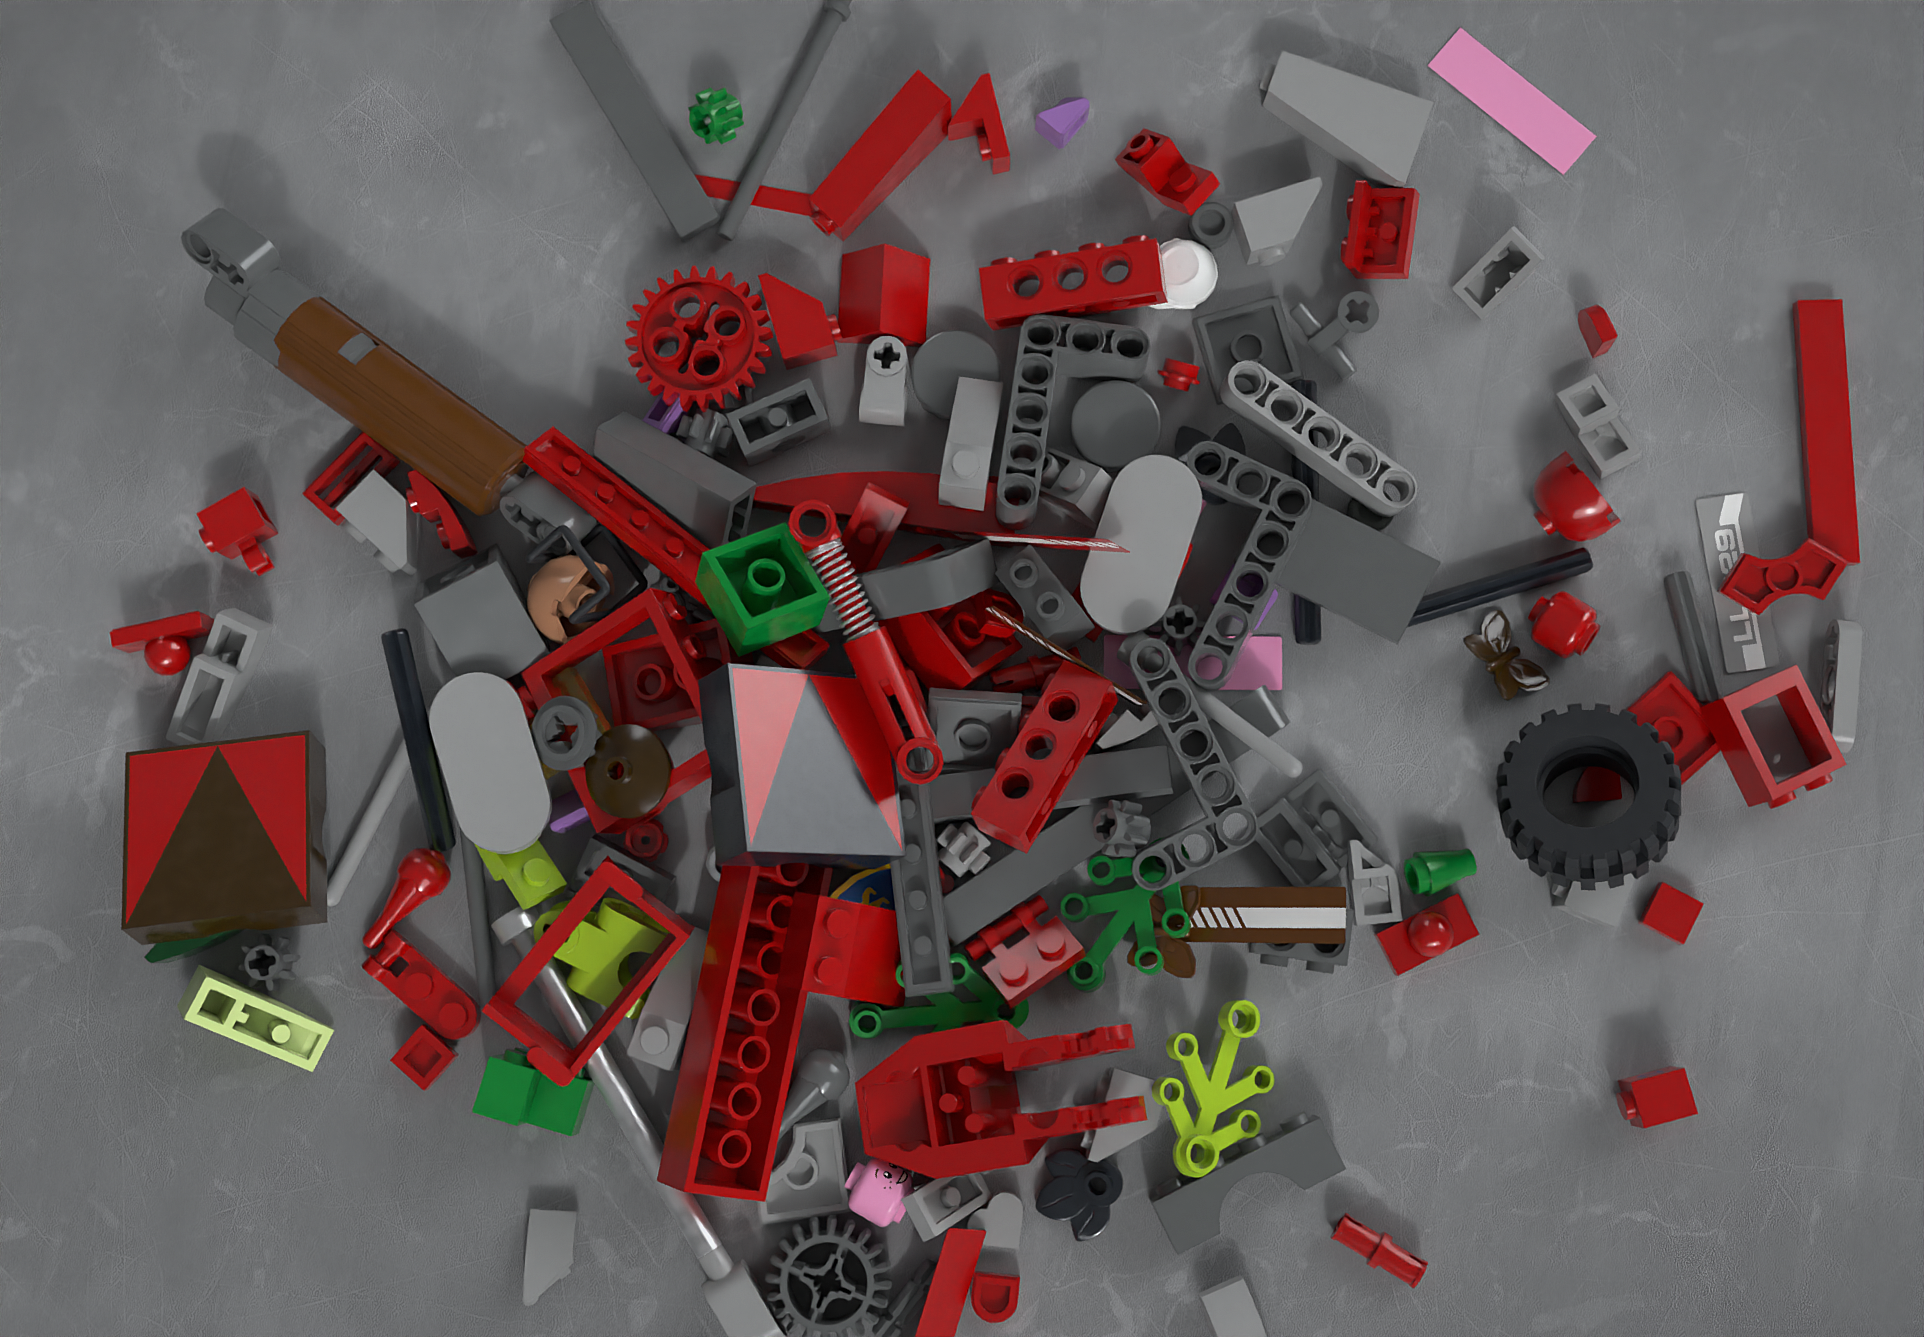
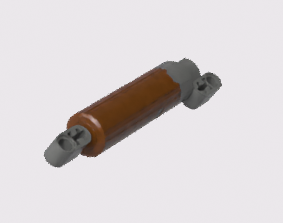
M217 208L182 232L181 241L187 254L196 263L213 274L205 292V305L234 326V337L472 512L481 517L492 514L500 508L509 523L537 544L560 525L568 526L579 542L595 528L596 519L536 471L530 472L525 477L529 466L522 461L525 455L524 448L527 446L525 443L325 298L316 294L292 275L277 269L280 265V257L274 245L237 216L224 208ZM562 535L546 550L556 556H566L573 548L564 535Z

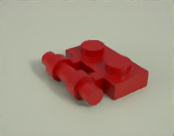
M1037 895L1026 904L1022 901L1011 908V914L991 927L987 924L976 932L977 938L964 946L965 951L973 961H976L987 952L992 956L994 960L982 967L984 977L1010 1009L1086 957L1083 946L1057 916L1043 926L1036 920V918L1049 910L1047 903L1040 895ZM1022 929L1027 937L1010 949H1007L1002 942Z

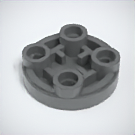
M949 330L932 336L919 348L912 363L911 379L914 393L925 411L942 419L951 420L959 376L1000 382V363L989 343L980 336L968 331Z
M1119 380L1102 382L1088 389L1077 401L1070 424L1072 441L1078 453L1088 463L1101 467L1106 473L1121 471L1130 462L1150 455L1157 444L1161 429L1160 414L1150 395L1132 383Z

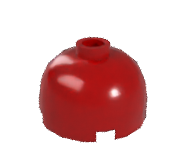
M1565 450L1540 472L1534 483L1533 496L1540 509L1533 516L1549 536L1557 530L1567 540L1577 542L1593 540L1612 529L1621 520L1582 470L1580 471L1574 462L1571 463L1574 460Z

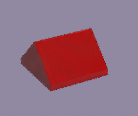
M886 243L842 254L838 325L842 340H838L837 343L871 344L881 336H892L900 340L904 346L921 347L926 342L931 260Z

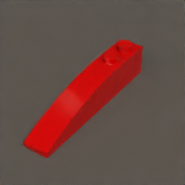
M900 471L841 472L795 478L758 486L755 490L752 508L791 514L794 507L802 501L810 499L820 500L831 507L838 522L848 523L868 482L910 502L896 531L961 541L966 540L947 530L1015 534V530L1005 528L996 518L995 506L998 476H989L984 511L938 504L940 474ZM1011 498L1007 502L1019 506L1020 499ZM810 510L803 514L806 517L826 519L824 514L818 510ZM993 545L999 547L1013 548V546Z

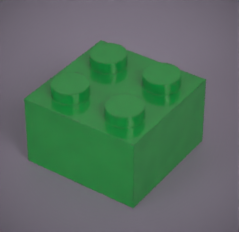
M786 522L703 552L695 580L738 657L820 625L830 599L828 592L798 542L791 534Z

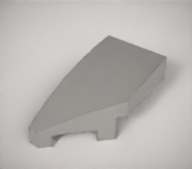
M1348 840L1351 905L1352 910H1354V925L1403 921L1397 874L1394 873L1395 870L1363 847L1364 845L1358 840Z
M530 1209L523 1282V1303L525 1306L535 1304L539 1300L538 1297L559 1278L562 1280L571 1273L569 1266L574 1263L579 1223L577 1211Z

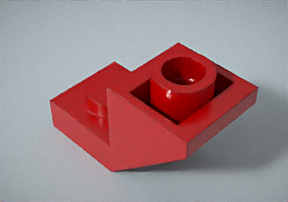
M1145 128L1128 141L1126 148L1115 158L1117 164L1162 204L1190 216L1220 185L1212 171L1187 163L1170 137Z

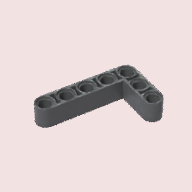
M1046 314L1033 315L1023 322L1020 331L996 496L995 514L1002 526L1010 530H1022L1029 527L1035 519L1055 375L1100 381L1119 380L1129 383L1139 381L1146 371L1151 348L1150 339L1143 330L1127 325ZM1033 341H1043V342H1045V343H1047V344H1046V345H1040V346H1039V345L1033 344L1032 342H1033ZM1077 347H1087L1091 351L1083 352L1078 350ZM1121 353H1131L1136 357L1128 358L1121 355ZM1029 379H1036L1041 381L1042 383L1039 385L1029 384L1026 381ZM1023 418H1030L1035 420L1037 423L1024 424L1020 420ZM1017 458H1026L1029 459L1032 463L1028 465H1021L1013 460ZM1019 498L1023 499L1026 504L1015 506L1007 502V500Z
M1204 441L1193 446L1187 457V467L1195 475L1200 488L1260 515L1189 657L1188 671L1193 681L1203 689L1213 691L1224 687L1230 680L1311 516L1312 498L1307 486L1299 480L1216 442ZM1205 456H1214L1221 461V466L1213 475H1202L1196 470L1200 459ZM1246 475H1256L1262 480V487L1255 494H1243L1237 489L1238 482ZM1287 494H1297L1302 497L1305 503L1299 512L1287 514L1278 507L1279 501ZM1274 534L1282 538L1284 546L1276 555H1265L1258 549L1259 542L1264 536ZM1248 575L1258 576L1264 582L1261 592L1253 597L1243 596L1238 591L1239 582ZM1227 616L1238 617L1243 622L1241 633L1234 638H1224L1218 633L1219 622ZM1212 656L1222 661V672L1215 679L1206 680L1198 676L1197 668L1202 659Z
M989 538L956 545L919 561L852 575L858 577L855 583L861 584L859 591L865 592L862 598L868 599V602L865 604L866 607H872L869 614L875 615L874 619H872L873 622L952 605L1000 583L999 578L994 573L997 571ZM831 597L820 625L811 628L815 633L841 628L839 626L843 623L842 620L836 619L839 615L838 612H832L835 605L829 604L832 600Z
M1148 638L1141 640L1132 649L1129 655V667L1205 815L1204 818L1141 849L1136 853L1135 858L1132 859L1130 870L1134 880L1142 888L1156 891L1248 846L1257 836L1259 825L1171 650L1159 639ZM1147 647L1158 650L1163 658L1161 669L1155 673H1146L1141 670L1137 662L1139 651ZM1165 689H1176L1183 695L1184 707L1178 714L1169 715L1161 710L1158 701L1161 692ZM1190 729L1197 730L1205 739L1203 752L1195 757L1186 755L1180 746V738L1183 733ZM1211 771L1221 773L1227 783L1225 792L1217 798L1206 796L1201 787L1202 779ZM1240 813L1247 820V832L1240 839H1229L1224 833L1223 822L1230 814ZM1192 834L1202 836L1206 842L1204 856L1195 861L1187 860L1181 851L1183 840ZM1151 855L1160 857L1165 864L1163 876L1154 882L1142 879L1139 873L1140 863L1144 858Z

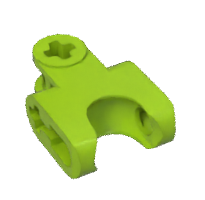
M604 898L598 912L589 911L554 954V957L573 966L566 980L567 985L573 991L608 1008L633 977L628 967L629 954L639 951L652 954L669 931L645 912L621 900ZM561 901L555 904L549 911L539 917L533 931L536 943L570 901ZM649 988L645 990L627 1012L626 1017L639 1019L651 992Z

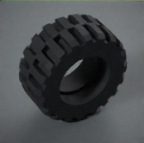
M1581 703L1567 705L1568 712L1557 715L1555 709L1541 714V724L1535 726L1533 722H1528L1519 730L1520 743L1515 740L1510 741L1503 752L1505 762L1498 765L1496 775L1498 789L1496 790V796L1505 838L1510 839L1511 849L1519 860L1528 859L1531 871L1540 877L1545 876L1548 871L1552 873L1554 884L1566 888L1569 886L1570 880L1580 882L1581 890L1596 891L1595 883L1608 881L1609 888L1611 889L1624 885V876L1631 873L1634 878H1640L1649 872L1650 860L1659 863L1668 853V842L1675 841L1679 830L1681 775L1679 766L1674 764V752L1668 742H1659V731L1649 722L1643 723L1641 727L1638 726L1637 715L1625 709H1622L1619 715L1610 713V705L1595 703L1594 710H1582ZM1579 767H1601L1623 777L1632 786L1635 795L1634 802L1627 812L1609 824L1591 828L1566 824L1550 814L1543 802V795L1546 789L1558 776Z

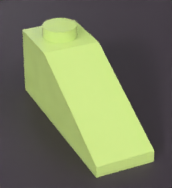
M198 965L177 1005L184 1020L311 1072L314 1071L334 1032L332 1027L237 980L201 965Z

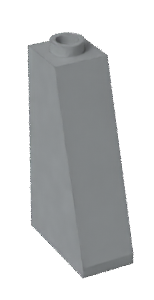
M1283 50L1277 65L1268 63L1259 89L1267 91L1262 105L1263 108L1378 188L1404 187L1434 102Z

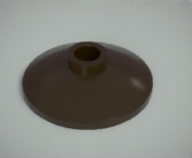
M619 725L603 733L596 740L595 754L590 756L586 762V783L592 799L603 811L618 818H637L649 813L664 798L671 779V761L664 743L654 732L639 725ZM619 763H622L624 767V774L619 779L617 776V768Z

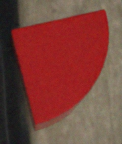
M1588 766L1574 785L1573 803L1622 799L1620 775L1605 768Z

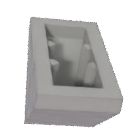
M1513 226L1452 289L1483 320L1533 275L1545 260V257Z

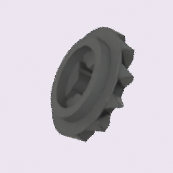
M559 696L546 702L537 712L532 724L531 734L539 759L548 767L562 771L584 767V762L595 754L596 740L602 734L597 730L596 719L599 716L590 710L587 706L588 702L571 696ZM564 724L578 726L571 735L572 743L566 741L555 742L565 733Z

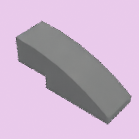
M234 607L217 612L203 654L194 656L167 731L166 739L181 746L219 741L253 677L270 637L273 625Z

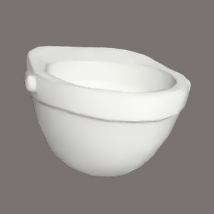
M1174 238L1160 245L1168 303L1150 305L1149 307L1155 309H1195L1196 305L1204 302L1214 291L1218 279L1217 264L1213 254L1205 246L1192 240Z

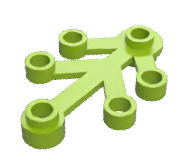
M1231 1000L1222 1006L1218 1014V1023L1223 1031L1208 1078L1197 1053L1198 1041L1194 1035L1176 1032L1167 1039V1054L1171 1059L1180 1061L1198 1106L1194 1123L1183 1101L1184 1086L1177 1078H1158L1152 1086V1097L1157 1104L1163 1105L1167 1109L1178 1136L1173 1146V1160L1177 1169L1186 1176H1205L1217 1165L1219 1151L1242 1138H1253L1260 1131L1261 1120L1259 1115L1253 1110L1238 1109L1230 1115L1228 1125L1212 1132L1218 1114L1256 1093L1264 1094L1269 1092L1274 1085V1074L1269 1067L1250 1065L1244 1070L1240 1080L1226 1087L1241 1038L1251 1037L1260 1026L1259 1010L1250 1001ZM1234 1011L1237 1013L1238 1022L1236 1026H1234L1232 1022V1016ZM1181 1039H1184L1186 1050L1181 1055L1178 1050V1043ZM1258 1071L1262 1076V1082L1259 1087L1255 1084V1075ZM1169 1083L1172 1087V1095L1167 1100L1164 1096V1088ZM1244 1116L1248 1118L1249 1122L1246 1131H1243L1241 1128V1121ZM1194 1145L1197 1150V1155L1195 1159L1191 1161L1190 1152L1192 1146Z

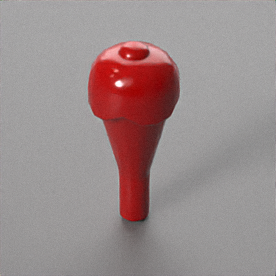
M416 848L411 850L397 866V879L382 913L362 937V942L370 949H377L399 921L431 897L441 895L451 880V870L445 860V856L440 851Z

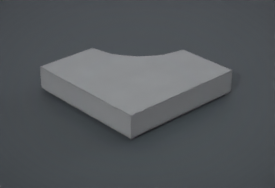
M841 1117L794 1124L793 1143L786 1158L771 1171L765 1202L757 1201L760 1225L852 1212L848 1206L851 1190L844 1187L849 1174Z

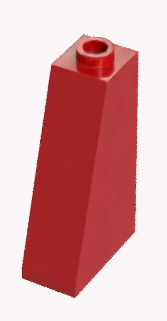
M919 69L908 79L808 198L811 213L813 214L810 219L826 236L834 233L844 242L948 136V125L952 119L951 98Z

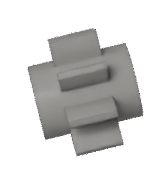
M966 821L958 830L950 823L936 839L942 846V849L938 852V859L960 878L968 870L977 876L991 860L984 853L991 845V842Z

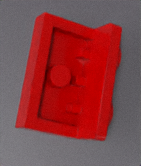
M1356 180L1354 194L1349 195L1346 211L1347 218L1350 221L1348 237H1344L1341 243V260L1356 279H1408L1420 197L1416 188H1371L1366 180Z

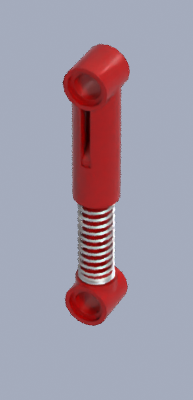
M810 499L802 501L794 507L790 514V532L795 540L799 542L803 553L809 555L808 558L813 562L812 566L818 567L816 574H821L822 577L819 579L821 582L824 581L825 585L823 586L829 591L828 594L832 598L829 604L835 605L832 612H838L839 615L836 619L843 622L839 627H845L846 630L843 632V635L849 636L846 641L847 643L843 644L844 650L897 764L898 771L904 779L911 783L920 785L930 783L938 777L943 767L944 759L941 747L886 626H878L879 623L872 620L875 615L869 614L872 607H866L865 604L868 602V599L862 598L865 592L859 591L861 584L855 583L858 577L851 574L855 569H849L848 565H850L851 561H846L847 553L841 552L844 546L840 542L842 534L837 526L836 515L830 506L820 500ZM810 510H818L826 517V529L817 537H808L800 527V520L803 514ZM893 694L896 695L913 736L905 737L887 697ZM915 747H925L933 754V763L924 771H915L907 764V754Z

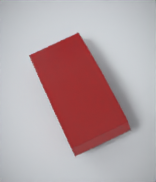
M417 470L407 472L411 487L405 490L411 509L415 514L420 512L430 523L442 520V523L436 524V528L444 549L451 548V551L461 559L478 553L465 522L449 499Z

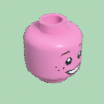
M875 1157L870 1159L866 1166L857 1162L844 1185L845 1188L852 1191L848 1199L849 1208L880 1227H885L892 1221L900 1223L906 1212L901 1199L916 1190L911 1187L913 1177L910 1172L898 1165Z

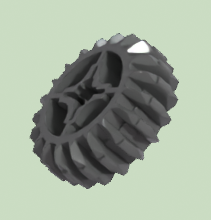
M830 1215L827 1221V1230H821L818 1217H812L809 1220L810 1234L807 1235L804 1228L800 1224H796L792 1228L793 1235L797 1240L796 1243L784 1236L780 1238L778 1245L787 1255L772 1253L768 1259L772 1265L781 1269L780 1271H770L765 1274L766 1282L779 1284V1288L770 1290L766 1294L767 1301L782 1299L784 1304L780 1305L773 1312V1315L776 1319H780L787 1313L791 1314L793 1318L785 1328L788 1333L794 1332L800 1323L806 1327L802 1337H812L814 1330L821 1332L820 1337H830V1332L835 1331L837 1337H848L846 1329L848 1327H851L857 1337H862L865 1335V1328L860 1321L861 1318H864L873 1325L878 1323L879 1316L871 1308V1305L886 1308L889 1300L876 1292L877 1290H888L892 1287V1280L878 1277V1273L890 1269L891 1264L889 1260L874 1261L873 1257L883 1251L884 1246L881 1242L875 1243L870 1248L864 1245L871 1235V1230L865 1228L859 1237L856 1238L851 1235L855 1227V1220L848 1219L844 1230L839 1231L836 1230L837 1216ZM824 1242L835 1243L829 1259L825 1262L812 1263L807 1261L804 1263L795 1259L803 1250L812 1245ZM848 1249L852 1250L861 1260L867 1274V1287L857 1284L858 1281L848 1276L845 1272L844 1260ZM834 1259H838L835 1269L837 1273L835 1280L841 1279V1287L833 1285L830 1291H827L823 1302H820L819 1298L823 1290L820 1288L822 1281H817L816 1275L824 1276L827 1270L831 1269ZM791 1274L799 1276V1280L809 1285L812 1290L813 1301L809 1311L801 1306L793 1293ZM844 1298L851 1300L853 1298L861 1301L853 1311L836 1318L822 1317L826 1306L833 1299Z

